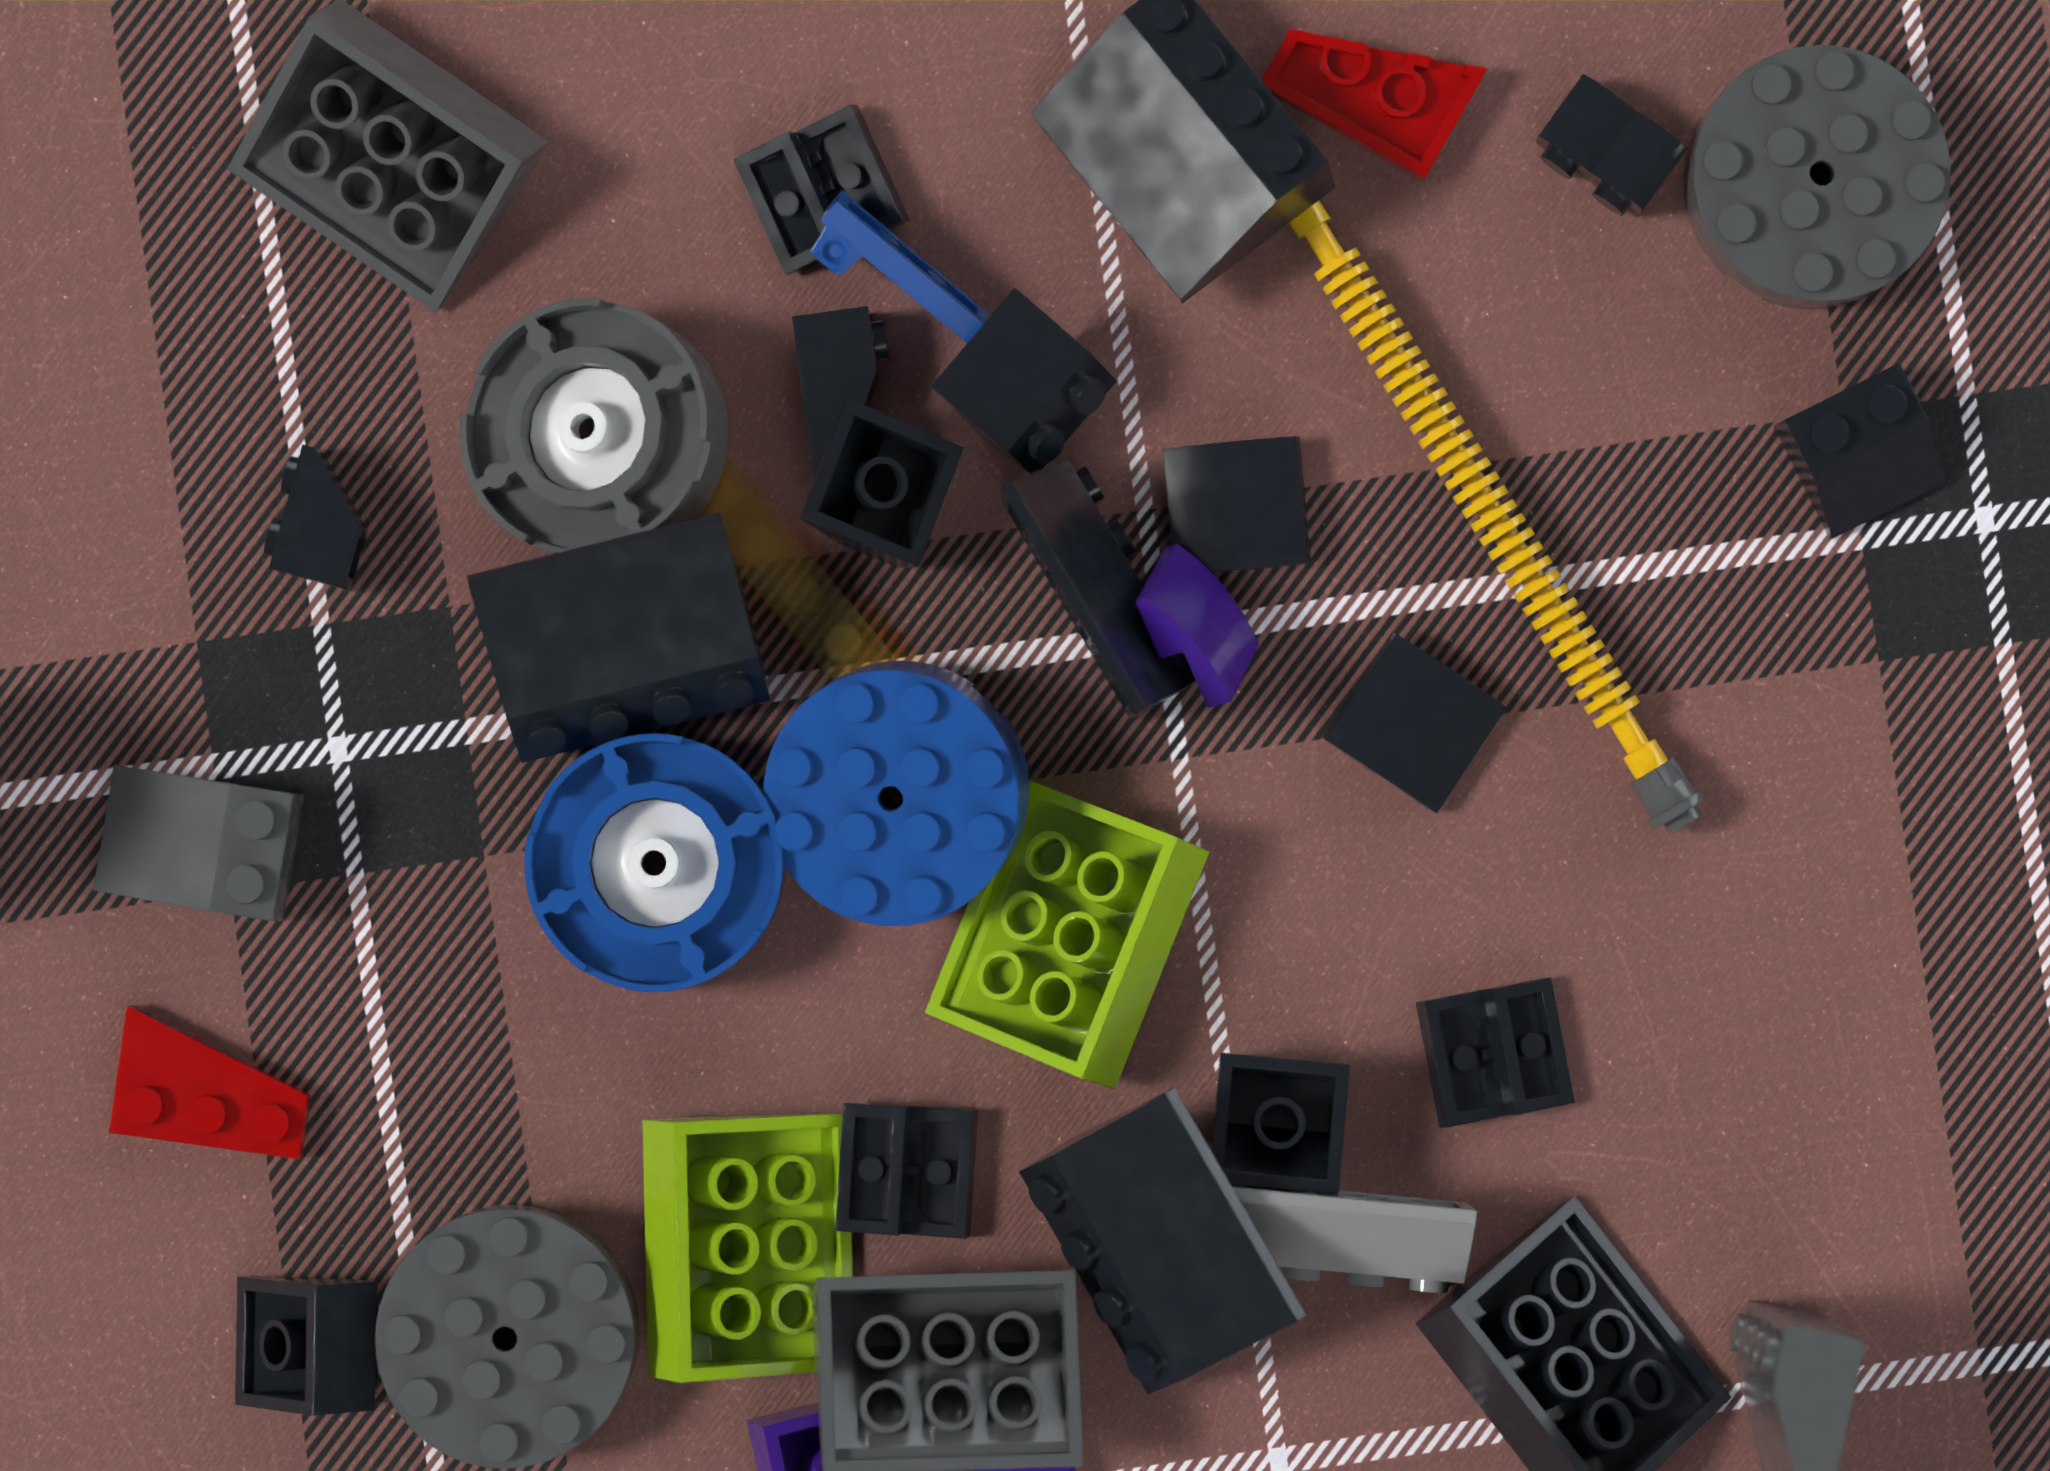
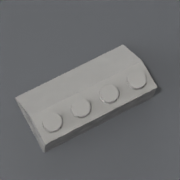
M1231 1185L1276 1264L1282 1266V1274L1287 1279L1320 1281L1321 1270L1346 1272L1345 1283L1384 1287L1385 1276L1410 1278V1290L1431 1293H1447L1448 1282L1463 1284L1465 1282L1477 1217V1210L1466 1202L1339 1190V1194L1335 1195Z

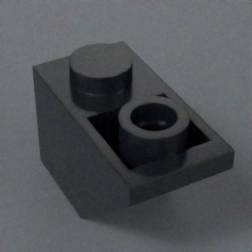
M302 445L299 458L290 456L287 461L281 482V493L289 496L283 518H273L270 523L264 545V554L272 556L269 568L274 571L352 592L368 529L325 454L314 447Z

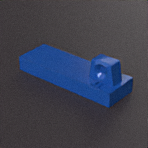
M841 191L827 207L821 219V222L826 226L813 245L811 253L828 269L840 276L863 256L966 343L971 340L986 322L987 311L845 192Z

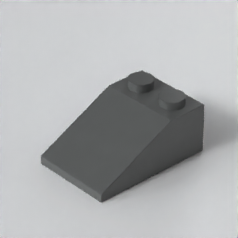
M114 765L93 891L261 920L284 921L304 795Z

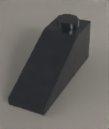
M868 306L792 316L814 478L844 399L848 398L868 407L879 376L877 360L889 358L884 321L871 322Z

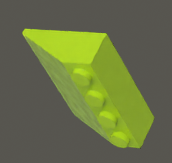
M1029 780V806L1021 837L1001 870L980 893L969 901L925 1013L1076 1077L1115 1090L1210 852L1173 835Z
M843 1113L710 1116L642 1120L648 1377L685 1383L815 1372L812 1284L817 1278L853 1277L852 1232L835 1231Z

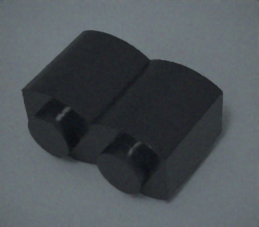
M1585 74L1580 77L1536 140V143L1544 149L1540 159L1546 165L1565 178L1571 179L1575 173H1578L1596 186L1592 196L1603 206L1620 216H1623L1627 209L1640 215L1687 149L1682 142L1665 129L1635 111L1617 95Z

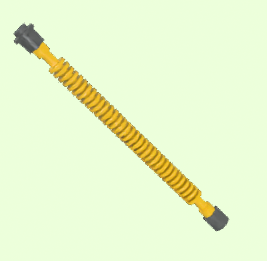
M1320 200L1289 223L1299 239L1303 237L1307 239L1323 265L1322 268L1314 273L1318 283L1329 277L1332 279L1322 288L1327 296L1338 291L1340 292V295L1331 301L1335 310H1338L1348 305L1349 309L1342 313L1340 318L1344 324L1354 319L1358 321L1348 330L1353 338L1365 332L1367 337L1358 342L1357 345L1361 352L1371 347L1375 348V351L1368 355L1366 360L1370 366L1381 360L1383 361L1384 365L1374 371L1379 380L1390 374L1393 377L1383 387L1388 394L1398 388L1401 390V393L1394 397L1392 401L1396 408L1407 402L1409 403L1410 407L1401 413L1404 421L1406 422L1415 416L1418 417L1419 421L1409 427L1413 435L1424 430L1428 433V435L1418 441L1422 449L1432 444L1436 446V449L1430 452L1427 457L1431 463L1440 458L1444 459L1445 463L1435 469L1439 477L1449 472H1452L1454 477L1444 483L1448 491L1459 485L1461 486L1463 491L1453 497L1456 504L1459 505L1468 499L1471 502V505L1461 512L1466 519L1476 513L1479 515L1480 519L1470 525L1474 533L1485 527L1489 531L1479 541L1483 547L1493 541L1497 544L1498 547L1487 553L1490 559L1493 561L1504 555L1506 561L1496 567L1500 575L1510 569L1514 571L1515 575L1507 579L1505 583L1509 589L1519 583L1522 584L1524 589L1514 594V597L1518 603L1527 597H1530L1533 603L1522 610L1527 617L1536 611L1540 613L1541 617L1531 623L1535 631L1547 624L1550 631L1540 636L1543 644L1545 645L1554 639L1557 640L1559 645L1548 652L1553 659L1565 653L1567 659L1557 665L1562 673L1571 667L1576 671V673L1566 678V681L1570 687L1580 681L1583 682L1585 686L1575 692L1576 697L1580 701L1591 695L1593 701L1583 708L1588 715L1600 709L1602 714L1592 720L1596 729L1608 723L1627 753L1623 760L1636 779L1630 784L1652 817L1647 821L1649 826L1654 830L1664 825L1669 834L1681 829L1702 815L1696 804L1706 798V795L1702 789L1695 791L1675 757L1668 760L1656 739L1654 738L1649 741L1629 710L1640 703L1636 695L1626 700H1623L1621 697L1622 694L1631 689L1627 681L1622 682L1616 687L1612 681L1622 675L1620 669L1615 667L1606 673L1603 667L1614 661L1610 653L1600 658L1596 657L1595 652L1605 647L1601 639L1596 640L1590 645L1586 641L1588 637L1596 633L1592 625L1581 631L1577 625L1587 619L1585 613L1581 611L1571 617L1568 611L1579 605L1575 597H1572L1563 603L1560 599V596L1570 591L1567 584L1564 583L1555 589L1553 588L1551 582L1561 577L1557 568L1547 575L1543 572L1542 569L1551 564L1552 560L1548 555L1538 561L1533 556L1544 549L1540 541H1537L1528 547L1525 543L1527 539L1535 535L1532 528L1529 527L1520 533L1518 532L1516 527L1526 521L1524 515L1520 513L1510 519L1507 513L1518 507L1514 499L1509 500L1503 505L1500 503L1499 499L1508 494L1509 491L1505 485L1494 491L1490 487V485L1500 479L1496 471L1485 477L1482 474L1483 470L1492 465L1489 459L1485 457L1475 463L1473 457L1483 451L1479 443L1469 448L1465 447L1464 444L1471 440L1474 435L1470 429L1459 435L1457 434L1456 429L1466 422L1461 415L1449 421L1447 416L1457 409L1452 401L1443 406L1439 405L1438 402L1448 396L1446 390L1442 387L1431 392L1429 388L1438 383L1439 379L1435 373L1424 379L1422 378L1421 374L1431 366L1426 359L1414 365L1412 360L1422 354L1421 350L1417 345L1408 350L1404 349V346L1411 342L1413 337L1409 331L1398 337L1396 336L1395 332L1404 326L1403 321L1399 317L1388 323L1386 319L1394 314L1396 310L1391 303L1379 309L1378 304L1387 298L1383 289L1373 294L1369 293L1371 289L1378 285V281L1374 275L1363 281L1360 277L1370 270L1368 265L1364 261L1353 267L1351 263L1361 257L1360 252L1357 248L1347 252L1343 251L1326 224L1331 219Z

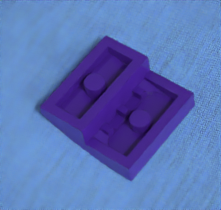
M1180 545L1166 546L1142 589L1136 605L1160 659L1184 652L1207 707L1210 708L1231 702L1259 643L1241 609L1211 571Z

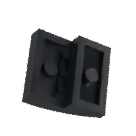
M850 104L797 132H786L733 159L785 275H790L820 262L813 256L811 249L826 226L821 222L825 210L841 191L845 192L889 230L910 221L858 105Z
M1299 436L1163 449L1172 545H1180L1197 558L1211 573L1311 563Z
M1391 632L1322 738L1367 770L1379 775L1416 802L1437 814L1507 707L1400 635Z
M1551 977L1416 1002L1439 1128L1453 1127L1505 1115H1519L1575 1103Z
M843 1103L835 1231L895 1236L907 1234L960 1239L970 1238L978 1110Z

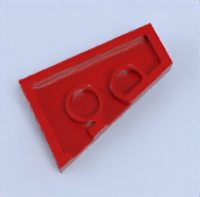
M1290 28L1261 81L1275 98L1423 182L1488 68L1465 64L1464 66L1431 59V56L1411 52L1404 54L1367 46L1366 43Z
M132 1005L126 1007L109 1133L293 1159L302 1158L311 1094L244 1061H239L205 1044L204 1041L151 1017L152 1015Z

